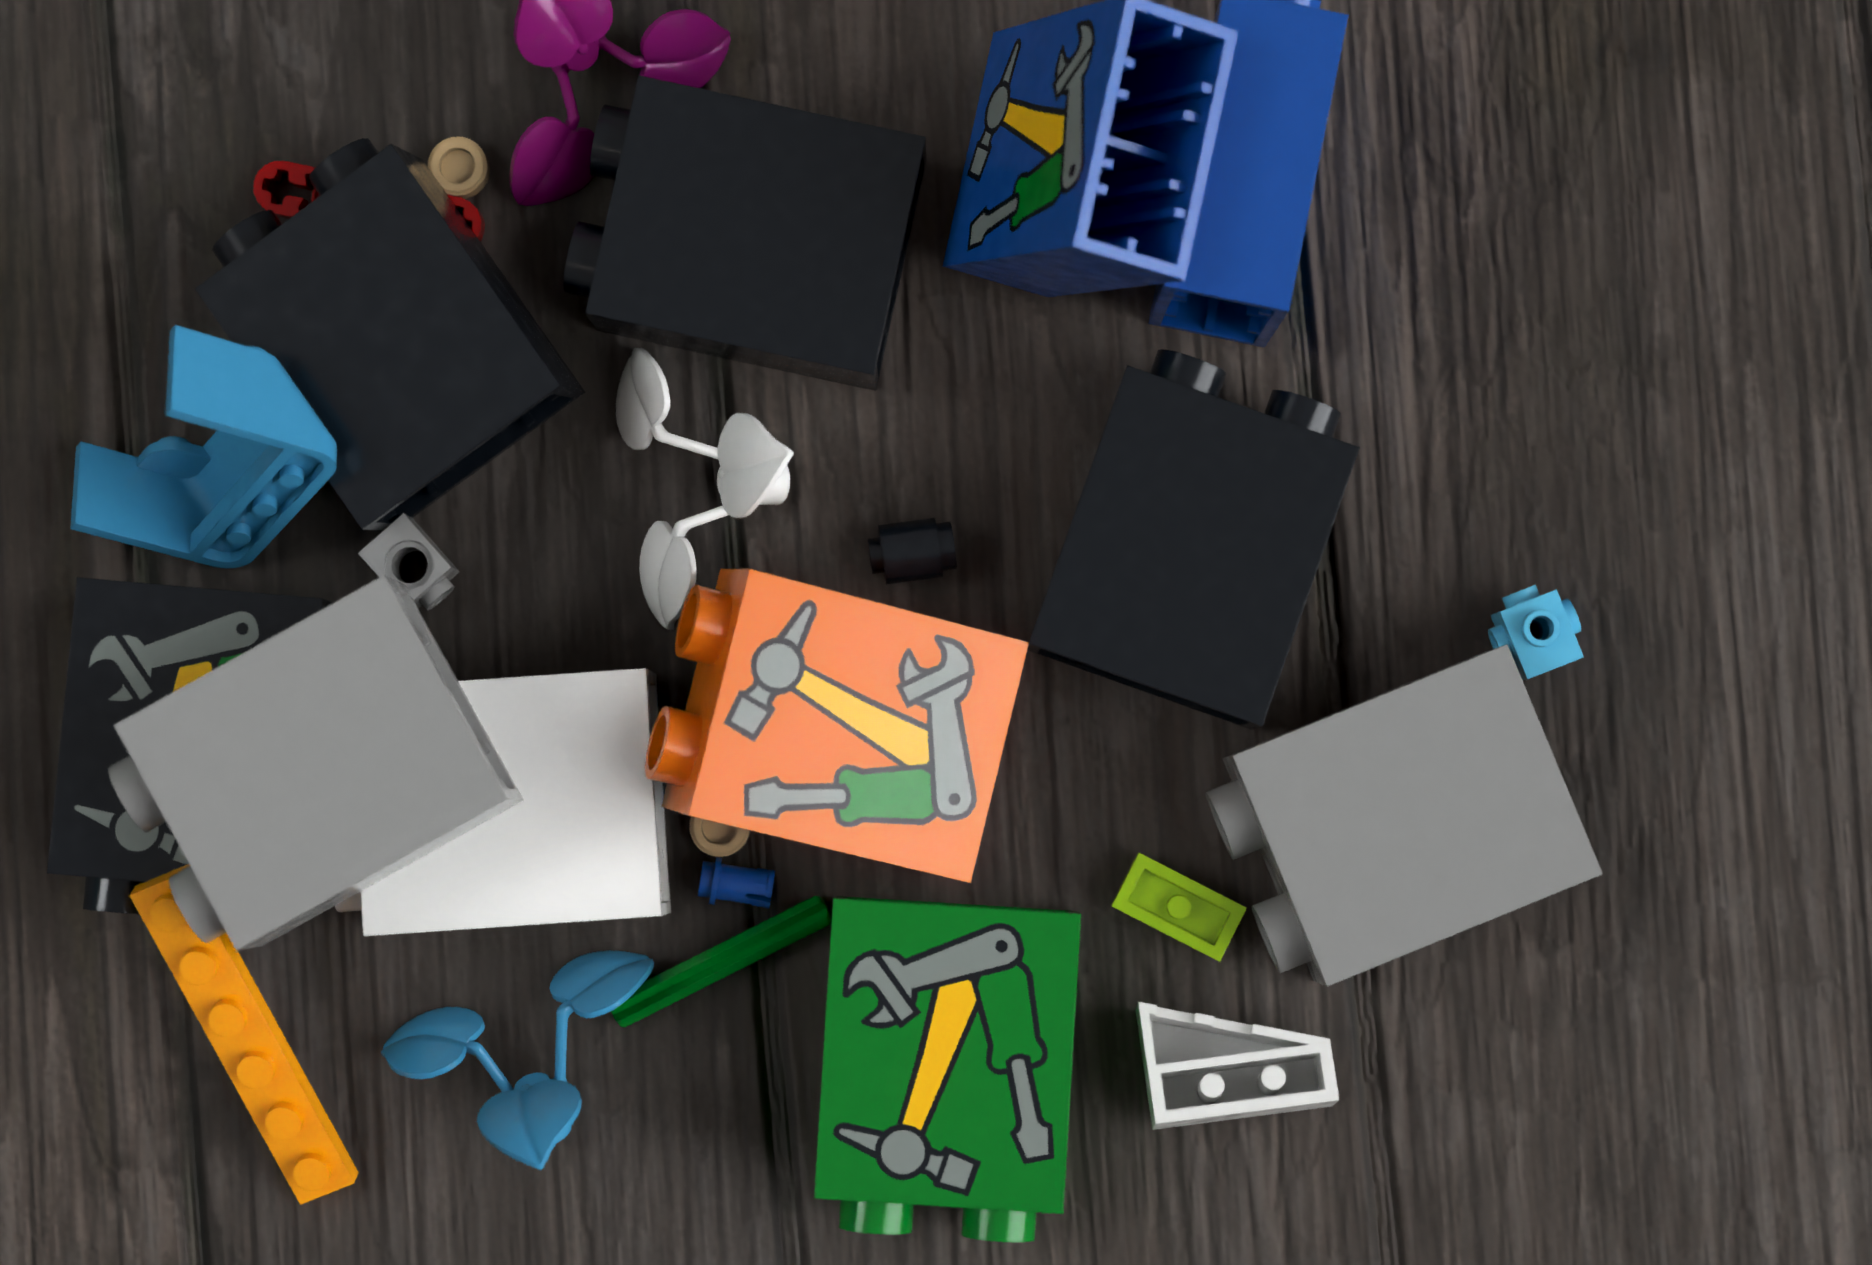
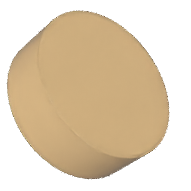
M450 137L441 141L434 147L428 159V168L447 195L463 199L473 197L485 187L489 179L490 165L486 154L477 143L465 137Z
M693 816L690 819V834L693 842L701 851L715 857L729 856L738 852L746 844L751 830Z

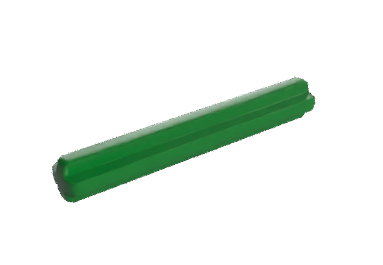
M813 896L644 981L628 1000L612 1010L611 1013L620 1027H627L828 926L832 921L831 914L824 900L820 896Z

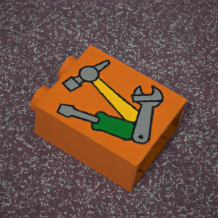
M720 569L715 589L694 585L683 605L676 632L675 653L679 658L697 662L686 709L681 710L664 706L656 718L646 753V778L667 783L661 807L971 883L1029 642L753 569Z

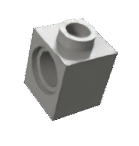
M404 513L358 553L378 577L386 575L405 584L417 608L423 605L427 610L437 606L454 590L455 586L450 580L460 572L416 521ZM410 552H423L428 563L426 574L415 583H405L399 573L401 560Z

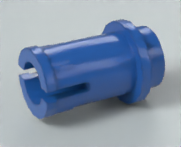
M716 857L715 862L703 861L698 897L709 898L708 904L715 905V900L719 899L769 909L775 870L721 864V857Z

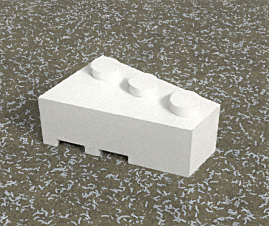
M1138 1002L1136 1018L1152 1130L1331 1107L1339 1101L1329 1038L1257 1024L1249 1025L1215 1018V1016L1157 1007V1005Z

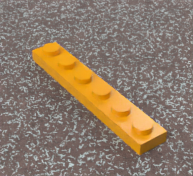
M187 864L136 885L129 895L299 1204L307 1203L354 1184L359 1173L227 932L208 943H204L191 929L177 906L170 889L169 877L190 865Z

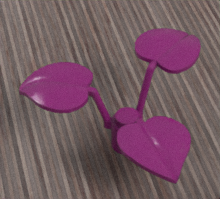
M519 0L514 22V39L517 49L525 60L531 64L551 67L558 78L567 111V118L565 123L555 117L539 118L521 135L512 155L509 172L510 191L517 204L534 206L568 197L585 187L594 177L590 174V158L595 133L589 128L577 127L580 116L568 76L570 70L584 71L590 68L596 62L599 50H604L632 68H641L640 76L701 88L715 75L723 63L731 41L730 31L700 11L691 9L674 10L659 16L649 25L640 42L642 55H633L609 41L605 36L613 21V8L610 0Z

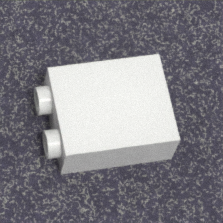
M646 668L458 681L524 800L335 905L338 912L362 911L363 936L655 917L671 913L665 808L661 807L664 797L663 782L647 779L645 775L648 743L659 714L656 674Z

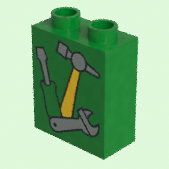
M836 896L833 898L814 1199L840 1200V1229L868 1234L912 1233L914 1205L963 1208L961 1236L994 1242H1030L1035 1240L1036 1212L1064 1214L1081 913L1072 910Z

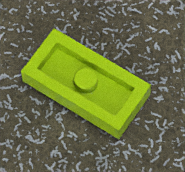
M1139 852L1111 904L1115 909L1219 962L1247 909L1245 906Z

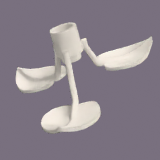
M634 348L632 356L628 359L623 370L616 398V420L619 432L625 443L634 450H645L650 445L654 436L659 442L718 459L720 464L717 474V487L722 506L679 520L675 523L673 529L666 521L654 522L648 530L641 548L639 571L646 602L653 615L664 628L675 630L674 624L680 618L685 600L691 588L696 584L697 576L695 554L690 542L685 538L686 533L696 526L728 515L734 518H745L759 505L782 504L789 493L790 473L787 464L794 452L776 440L758 419L748 413H736L727 420L719 438L718 448L669 433L662 425L670 409V395L666 378L656 360L645 349Z

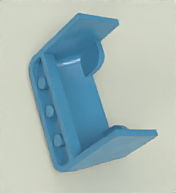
M174 325L170 330L165 416L214 429L216 432L203 446L192 444L182 437H164L148 445L138 457L80 441L76 446L70 529L213 567H242L251 563L333 476L336 471L337 444L276 357L260 347L241 345Z

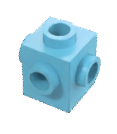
M1530 586L1503 597L1502 600L1506 609L1490 615L1495 626L1488 629L1491 645L1494 649L1508 644L1523 681L1584 657L1575 636L1576 633L1581 632V624L1577 612L1568 598L1560 599L1557 589L1540 596L1537 586ZM1531 622L1536 624L1539 629L1538 639L1534 638L1530 632Z

